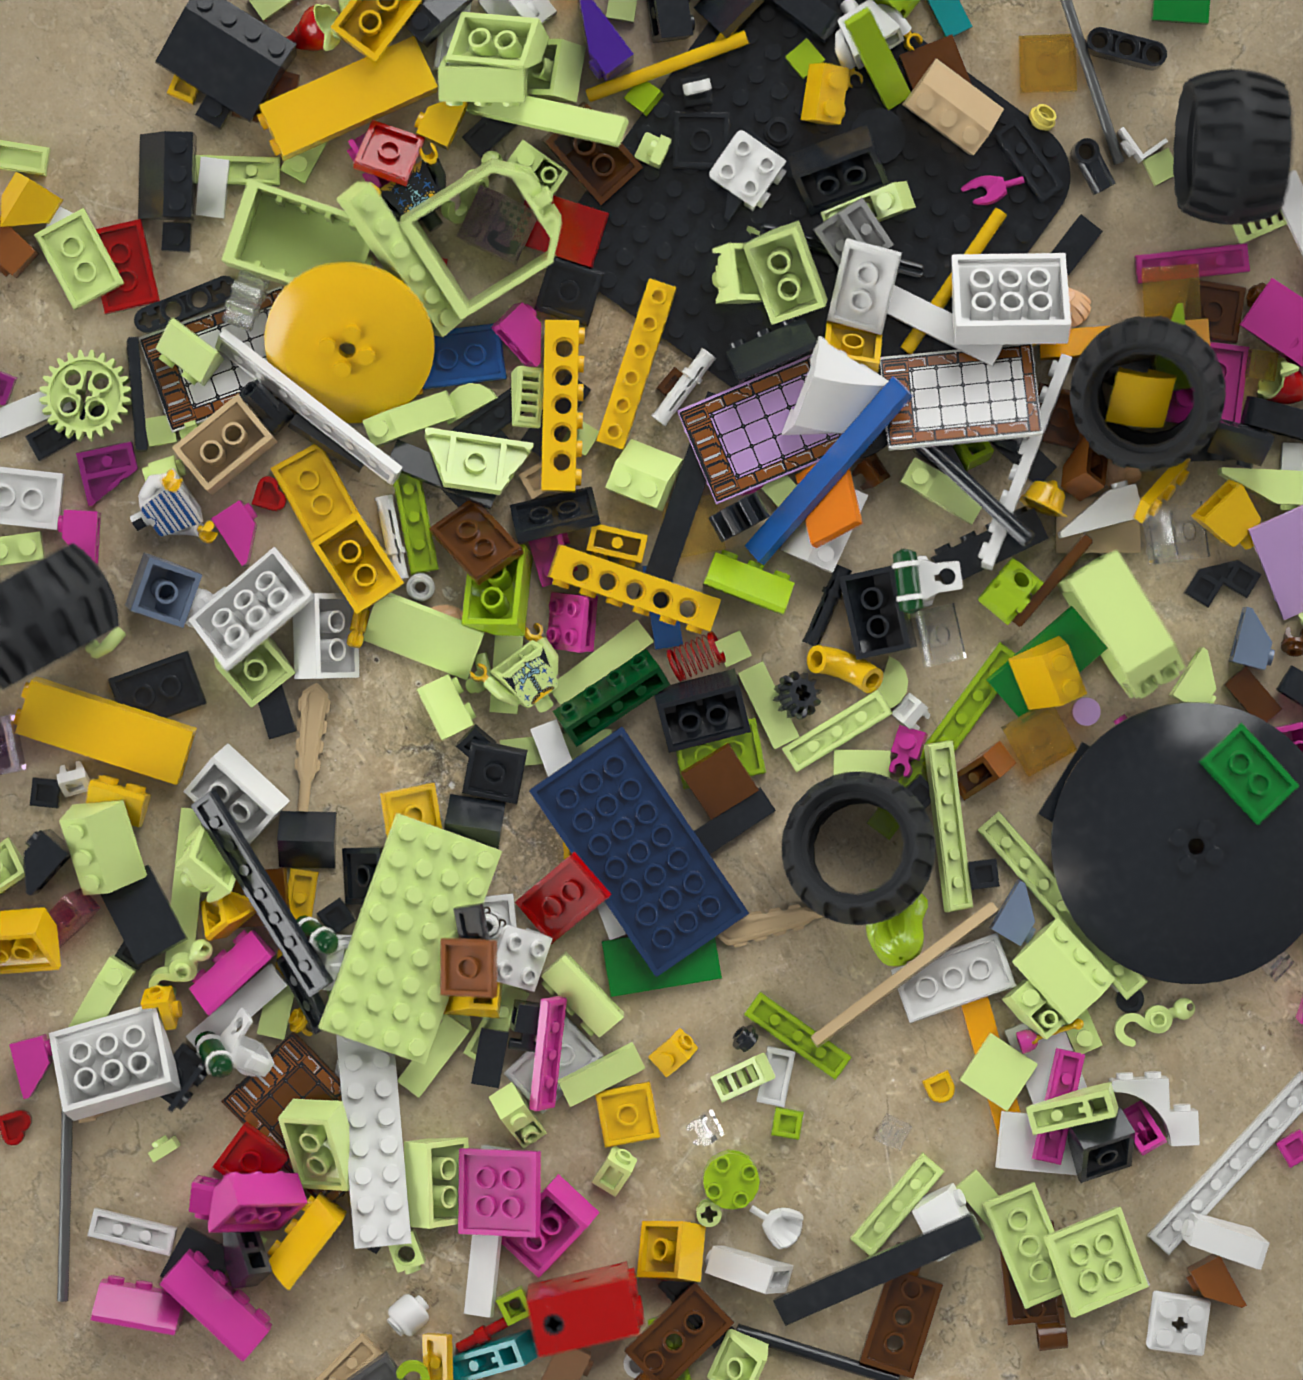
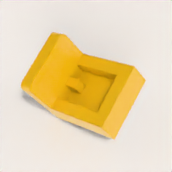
M157 985L144 990L141 1000L142 1009L158 1008L164 1029H176L178 1019L182 1017L183 1011L180 1000H176L172 985Z
M679 1028L670 1038L656 1048L648 1058L667 1078L687 1062L697 1051L698 1047L691 1036Z

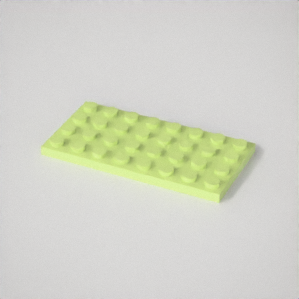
M396 813L318 1028L425 1065L450 997L441 995V938H459L453 908L484 903L502 851Z

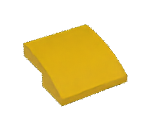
M1119 367L1105 421L1135 427H1163L1177 376L1149 369L1146 374Z

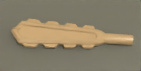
M317 682L302 692V696L298 699V709L301 711V717L297 719V730L300 732V738L296 740V750L299 752V757L295 759V769L298 771L300 779L297 811L308 812L311 782L315 777V773L320 771L321 761L318 759V755L323 752L324 742L321 740V737L327 730L328 722L325 720V715L329 713L331 701L328 699L329 694Z
M798 904L790 905L787 910H782L779 907L772 908L768 913L764 914L761 911H754L716 937L728 946L740 947L746 945L748 940L751 939L758 942L767 939L769 934L780 936L785 934L787 929H793L794 931L804 929L805 924L823 916L808 907H801Z

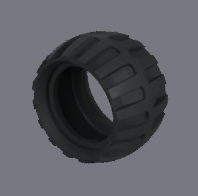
M1223 69L1194 76L1184 83L1178 102L1173 144L1174 190L1177 205L1181 212L1202 221L1223 225L1258 222L1279 213L1280 208L1284 205L1285 195L1289 186L1293 142V112L1290 93L1286 89L1284 82L1256 71Z
M1161 316L1131 317L1111 325L1100 332L1086 346L1079 357L1072 375L1070 387V401L1074 421L1079 432L1088 441L1089 446L1097 454L1104 455L1119 467L1138 468L1140 471H1155L1165 467L1171 468L1197 454L1216 431L1223 414L1226 397L1223 371L1211 346L1189 326ZM1154 353L1172 360L1186 373L1194 392V407L1185 420L1170 430L1155 433L1135 431L1125 425L1105 421L1108 407L1105 404L1102 391L1103 377L1118 360L1133 354Z
M71 543L0 581V687L2 689L21 681L120 626L118 608L109 582L93 559L76 544Z
M864 771L836 774L809 788L790 811L785 828L783 829L781 842L784 870L790 885L798 897L819 915L846 925L880 923L897 916L916 901L927 885L934 867L936 853L934 830L929 816L920 801L897 781L877 773ZM871 804L887 810L899 823L904 842L901 863L891 879L876 890L860 894L837 891L822 879L815 864L814 844L819 830L834 812L849 805Z

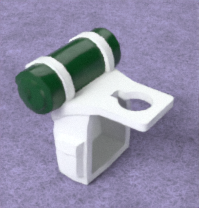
M906 548L900 549L893 554L892 568L895 570L898 593L896 599L899 603L900 611L914 614L924 607L932 606L936 594L960 590L963 587L960 563L958 561L933 563L926 556H917L916 551ZM947 568L955 573V580L950 585H944L940 581H935L934 575H939L940 571Z
M307 915L300 916L296 919L334 980L333 983L323 990L332 991L344 958V949L348 947L352 935H336L330 928L321 925L317 919Z
M240 1008L230 1025L219 1036L214 1032L205 1031L201 1032L195 1039L196 1054L199 1058H202L206 1065L207 1073L212 1075L213 1078L226 1077L232 1072L233 1068H236L244 1075L265 1077L274 1064L270 1053L263 1043L244 1036L252 1024V1019L244 1008ZM243 1019L241 1029L236 1032L238 1023Z

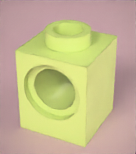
M415 1228L410 1229V1244L388 1246L398 1273L405 1271L406 1275L422 1269L421 1264L425 1263L426 1259ZM403 1246L411 1247L415 1252V1256L409 1260L403 1259L399 1254L400 1248Z

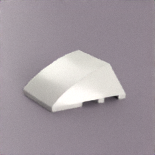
M819 336L810 359V370L795 408L789 412L782 435L843 434L887 384L888 380L864 364L855 362L847 356V353L832 347L827 343V340Z

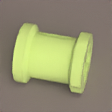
M709 1198L701 1200L696 1207V1216L701 1225L713 1227L720 1222L722 1218L721 1208ZM711 1206L712 1211H717L712 1214V1219H707L706 1215H701V1213L705 1212V1207Z

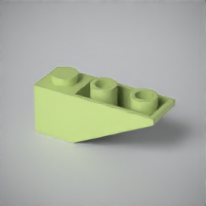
M907 181L891 183L821 212L823 221H826L860 198L864 199L878 222L914 209L916 206Z

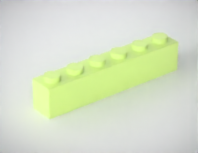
M357 181L337 198V201L385 271L400 279L420 299L429 315L434 336L444 337L464 320L459 318L372 183Z

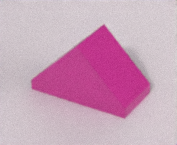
M1141 1100L1123 1110L1135 1131L1134 1146L1142 1156L1167 1142Z

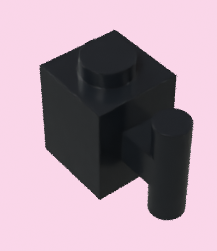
M514 999L510 1028L514 1032L521 1033L520 1039L510 1037L508 1049L535 1052L536 1041L533 1040L534 1035H537L541 1003Z

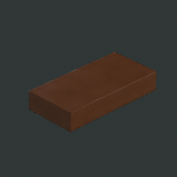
M1246 666L1223 684L1247 713L1257 716L1265 722L1271 720L1282 710L1281 706Z

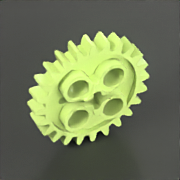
M79 350L78 358H74L69 352L67 353V362L60 358L57 359L60 366L58 369L49 366L53 374L52 377L43 376L48 386L40 387V391L47 396L40 398L39 401L41 404L48 406L42 409L44 415H51L47 420L50 425L58 422L55 428L58 433L66 429L65 435L68 439L74 433H76L79 442L82 441L84 434L88 436L91 442L94 439L95 433H98L104 439L105 429L112 433L115 432L112 426L114 422L123 425L119 417L120 414L129 415L124 405L132 404L131 399L125 397V395L131 393V387L124 385L130 380L128 376L120 377L124 372L122 366L114 369L116 365L114 358L106 363V355L103 352L98 358H96L93 350H90L88 357H85L82 350ZM88 372H92V375L88 383V390L92 396H87L86 398V414L85 418L81 420L80 416L83 411L84 401L82 400L80 395H85L87 386L86 376ZM74 374L80 375L81 380L77 385L70 386L67 384L70 376ZM99 379H108L109 384L106 388L100 390L95 388V384ZM68 402H75L77 404L76 409L72 413L63 412V407ZM101 405L105 407L104 413L101 416H91V411L95 406Z

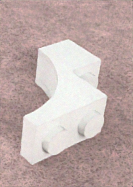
M1160 1071L1144 1072V1077H1133L1132 1072L1116 1073V1078H1109L1114 1092L1135 1095L1148 1102L1155 1109L1163 1122L1167 1143L1170 1146L1200 1145L1198 1111L1195 1108H1191L1190 1104H1174V1109H1170L1169 1078L1161 1076Z

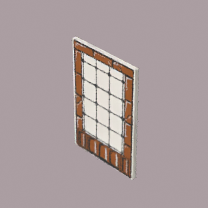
M282 286L180 323L216 351H218L215 348L218 335L226 329L267 361L264 345L266 321L275 299L283 288ZM164 328L139 337V341L164 409L163 412L166 414L173 433L185 429L184 423L192 420H196L197 424L204 422L237 394L240 396L243 387L249 382L255 381V379L219 352L225 360L205 386L199 382L195 385L191 384L181 376L184 372L177 365L170 368L159 359L161 353L158 352L156 347L166 329Z
M1032 344L1004 345L993 367L960 350L880 357L881 376L888 381L895 377L913 395L885 428L889 451L1042 436L1041 412L1035 374L1036 363L1033 357Z

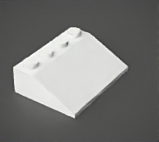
M1066 254L952 255L954 345L1068 343L1071 317Z
M274 546L188 620L223 668L228 672L315 597L291 563Z
M137 1007L49 1033L63 1113L73 1121L181 1090L176 1063L158 1008L142 1009V1007Z

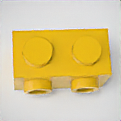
M827 63L809 64L801 120L824 125H841V120L846 111L844 101L846 91L850 85V68Z
M606 525L593 526L586 551L592 552L591 555L604 560H608V556L619 559V565L635 568L636 563L642 564L648 535Z

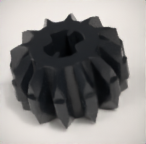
M793 671L788 676H782L779 680L780 684L774 688L779 695L774 697L773 701L781 703L778 711L783 712L786 710L787 718L796 716L799 720L806 718L807 715L814 714L816 711L815 707L822 702L816 697L822 691L814 687L817 680H809L808 673L803 672L799 675L798 671Z

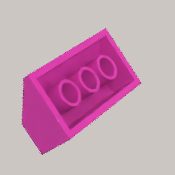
M189 1249L166 1273L159 1285L243 1362L270 1331L272 1324L269 1321L271 1319L262 1309L258 1308L256 1310L249 1303V1297L242 1290L233 1289L228 1284L229 1279L220 1270L214 1272L207 1266L209 1261L200 1251L194 1253Z

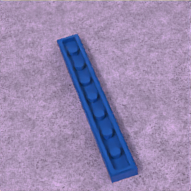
M892 377L745 544V547L759 563L765 565L913 397L898 379Z

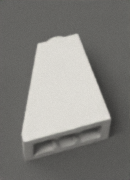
M1191 1211L1188 1219H1185L1182 1225V1238L1190 1246L1261 1270L1269 1242L1253 1228Z
M720 1245L713 1246L708 1252L705 1260L707 1265L705 1273L764 1294L786 1293L794 1265Z

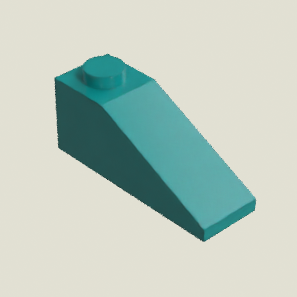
M531 1329L510 1334L463 1353L453 1355V1379L477 1380L527 1365L539 1356Z

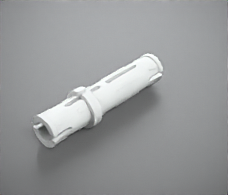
M701 348V351L689 367H684L682 370L683 375L651 416L666 427L669 420L683 404L696 384H701L703 381L701 379L716 358Z
M393 495L376 497L375 501L386 549L384 551L402 579L409 578L404 558L406 549L402 547Z

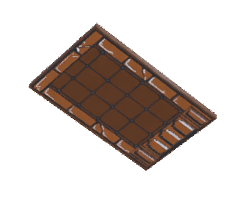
M294 1032L279 1045H276L275 1049L270 1053L274 1064L265 1077L258 1075L255 1077L246 1076L221 1101L242 1124L247 1121L287 1152L278 1117L293 1099L342 1101L340 1078ZM289 1157L283 1166L290 1173H294ZM306 1189L314 1198L321 1192L334 1203L347 1192Z

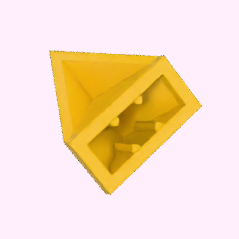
M15 172L1 196L0 227L49 224L63 199L28 177Z
M231 892L214 902L209 903L204 899L200 903L205 938L209 941L227 938L257 913L246 896Z

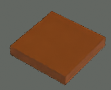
M441 938V995L497 997V940Z

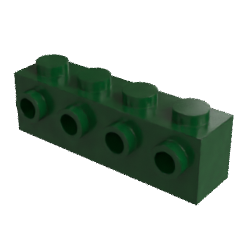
M645 649L570 700L564 702L552 712L569 738L578 747L671 684L659 664L648 650Z

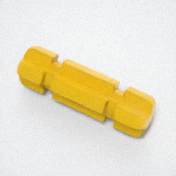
M370 607L358 615L355 611L353 612L349 629L351 633L348 634L346 642L348 646L353 648H360L364 640L362 634L366 631L370 614L368 609Z

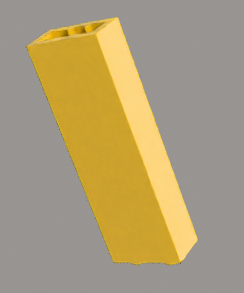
M412 36L387 47L377 62L365 57L260 104L261 113L257 117L263 130L269 129L273 139L269 140L275 156L281 155L283 161H286L366 125L372 119L377 120L437 93L438 85L415 36Z
M36 676L30 682L25 683L21 698L25 699L23 708H18L13 724L17 725L16 734L174 785H178L182 780L197 731L196 727L157 716L156 714L120 704Z

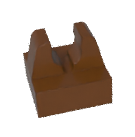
M876 453L857 464V467L852 471L853 477L862 474L866 479V482L860 486L862 490L874 488L891 477Z

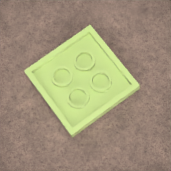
M1116 1206L1043 1236L1071 1317H1078L1149 1287L1121 1207Z

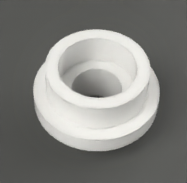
M417 573L409 578L407 593L413 600L426 601L432 597L435 584L429 575ZM423 582L426 585V589L418 591L415 585Z

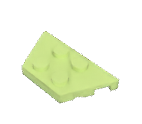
M428 427L425 428L424 434L444 487L500 495L533 449V443Z

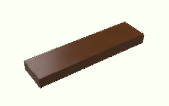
M1083 533L1044 579L1040 589L1034 595H1031L1029 598L1031 601L1021 613L1018 612L1012 622L1018 627L1023 626L1093 543L1092 538Z

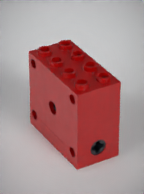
M625 1261L530 1283L528 1285L526 1303L539 1357L639 1335L640 1326L645 1325L644 1308L641 1295H638V1282L634 1267L629 1268L628 1262Z

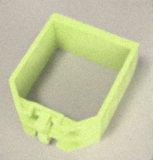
M490 159L409 210L400 218L399 225L461 320L553 263L562 224V215L555 204L551 203L553 201V194L549 187L545 186L542 188L538 183L539 179L531 167ZM491 172L511 176L549 234L548 250L468 300L417 219Z
M1117 550L1102 554L1063 578L1057 584L1068 605L1074 607L1108 647L1100 657L1129 698L1142 699L1156 690L1158 685L1168 683L1180 675L1178 670L1186 669L1174 641Z

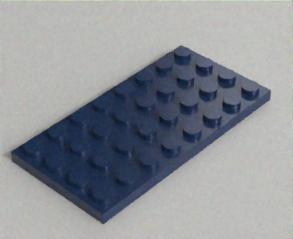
M623 726L529 789V792L570 852L573 853L575 851L611 893L604 902L656 977L749 914Z

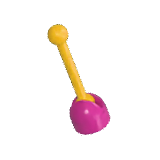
M1077 1018L1073 1023L1060 1027L1053 1035L1074 1028L1080 1030L1083 1028L1084 1022L1082 1019ZM1031 1030L1016 1032L1022 1054L1034 1050L1038 1045V1041L1043 1039L1042 1036Z

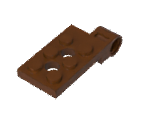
M1050 1220V1221H1051V1224H1052V1226H1053V1228H1054V1221H1053V1220ZM999 1247L1007 1325L1035 1323L1039 1351L1068 1348L1062 1295L1025 1309Z
M921 1267L883 1283L859 1361L914 1379L943 1284L918 1276ZM905 1308L911 1312V1318L907 1323L896 1321L895 1314L899 1309ZM893 1335L901 1337L903 1340L901 1348L898 1350L889 1349L887 1347L889 1337Z
M693 1282L624 1349V1352L643 1370L634 1380H676L734 1324L730 1316L697 1282ZM692 1314L701 1316L703 1320L702 1325L698 1329L689 1328L686 1324L688 1316ZM671 1334H678L682 1338L681 1346L676 1349L668 1347L666 1344L667 1337Z

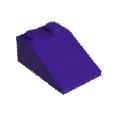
M578 0L590 60L589 68L598 80L601 78L605 82L612 80L634 63V53L593 0Z

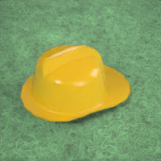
M1055 480L1048 482L1034 481L1026 493L1020 496V502L1031 509L1035 508L1039 513L1067 518L1062 513L1065 493L1058 488V483Z

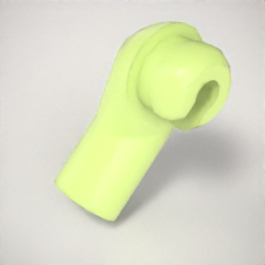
M487 652L477 654L475 659L477 671L474 675L481 677L484 674L483 670L477 666L478 663L486 666L487 675L492 676ZM472 678L466 681V689L470 693H480L485 690L484 682H476Z

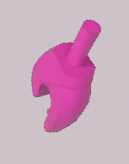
M985 175L969 181L962 186L961 191L966 192L971 189L976 190L979 187H984L987 191L986 196L977 198L972 202L977 205H990L1007 195L1006 188L1025 182L1023 176L1004 181L1003 177Z

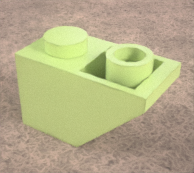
M523 139L507 161L531 167L539 179L538 183L542 188L548 186L553 195L569 174L567 170Z
M1028 979L1020 981L1016 987L1002 998L1004 1003L1021 1022L1046 1040L1067 1022Z
M513 1082L489 1096L501 1121L523 1149L547 1134L533 1110L529 1109L528 1102Z

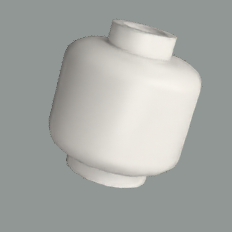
M404 1294L388 1309L389 1318L387 1321L400 1336L404 1334L413 1336L428 1323L429 1315L426 1310L429 1309V1306L419 1295L414 1298L412 1295Z

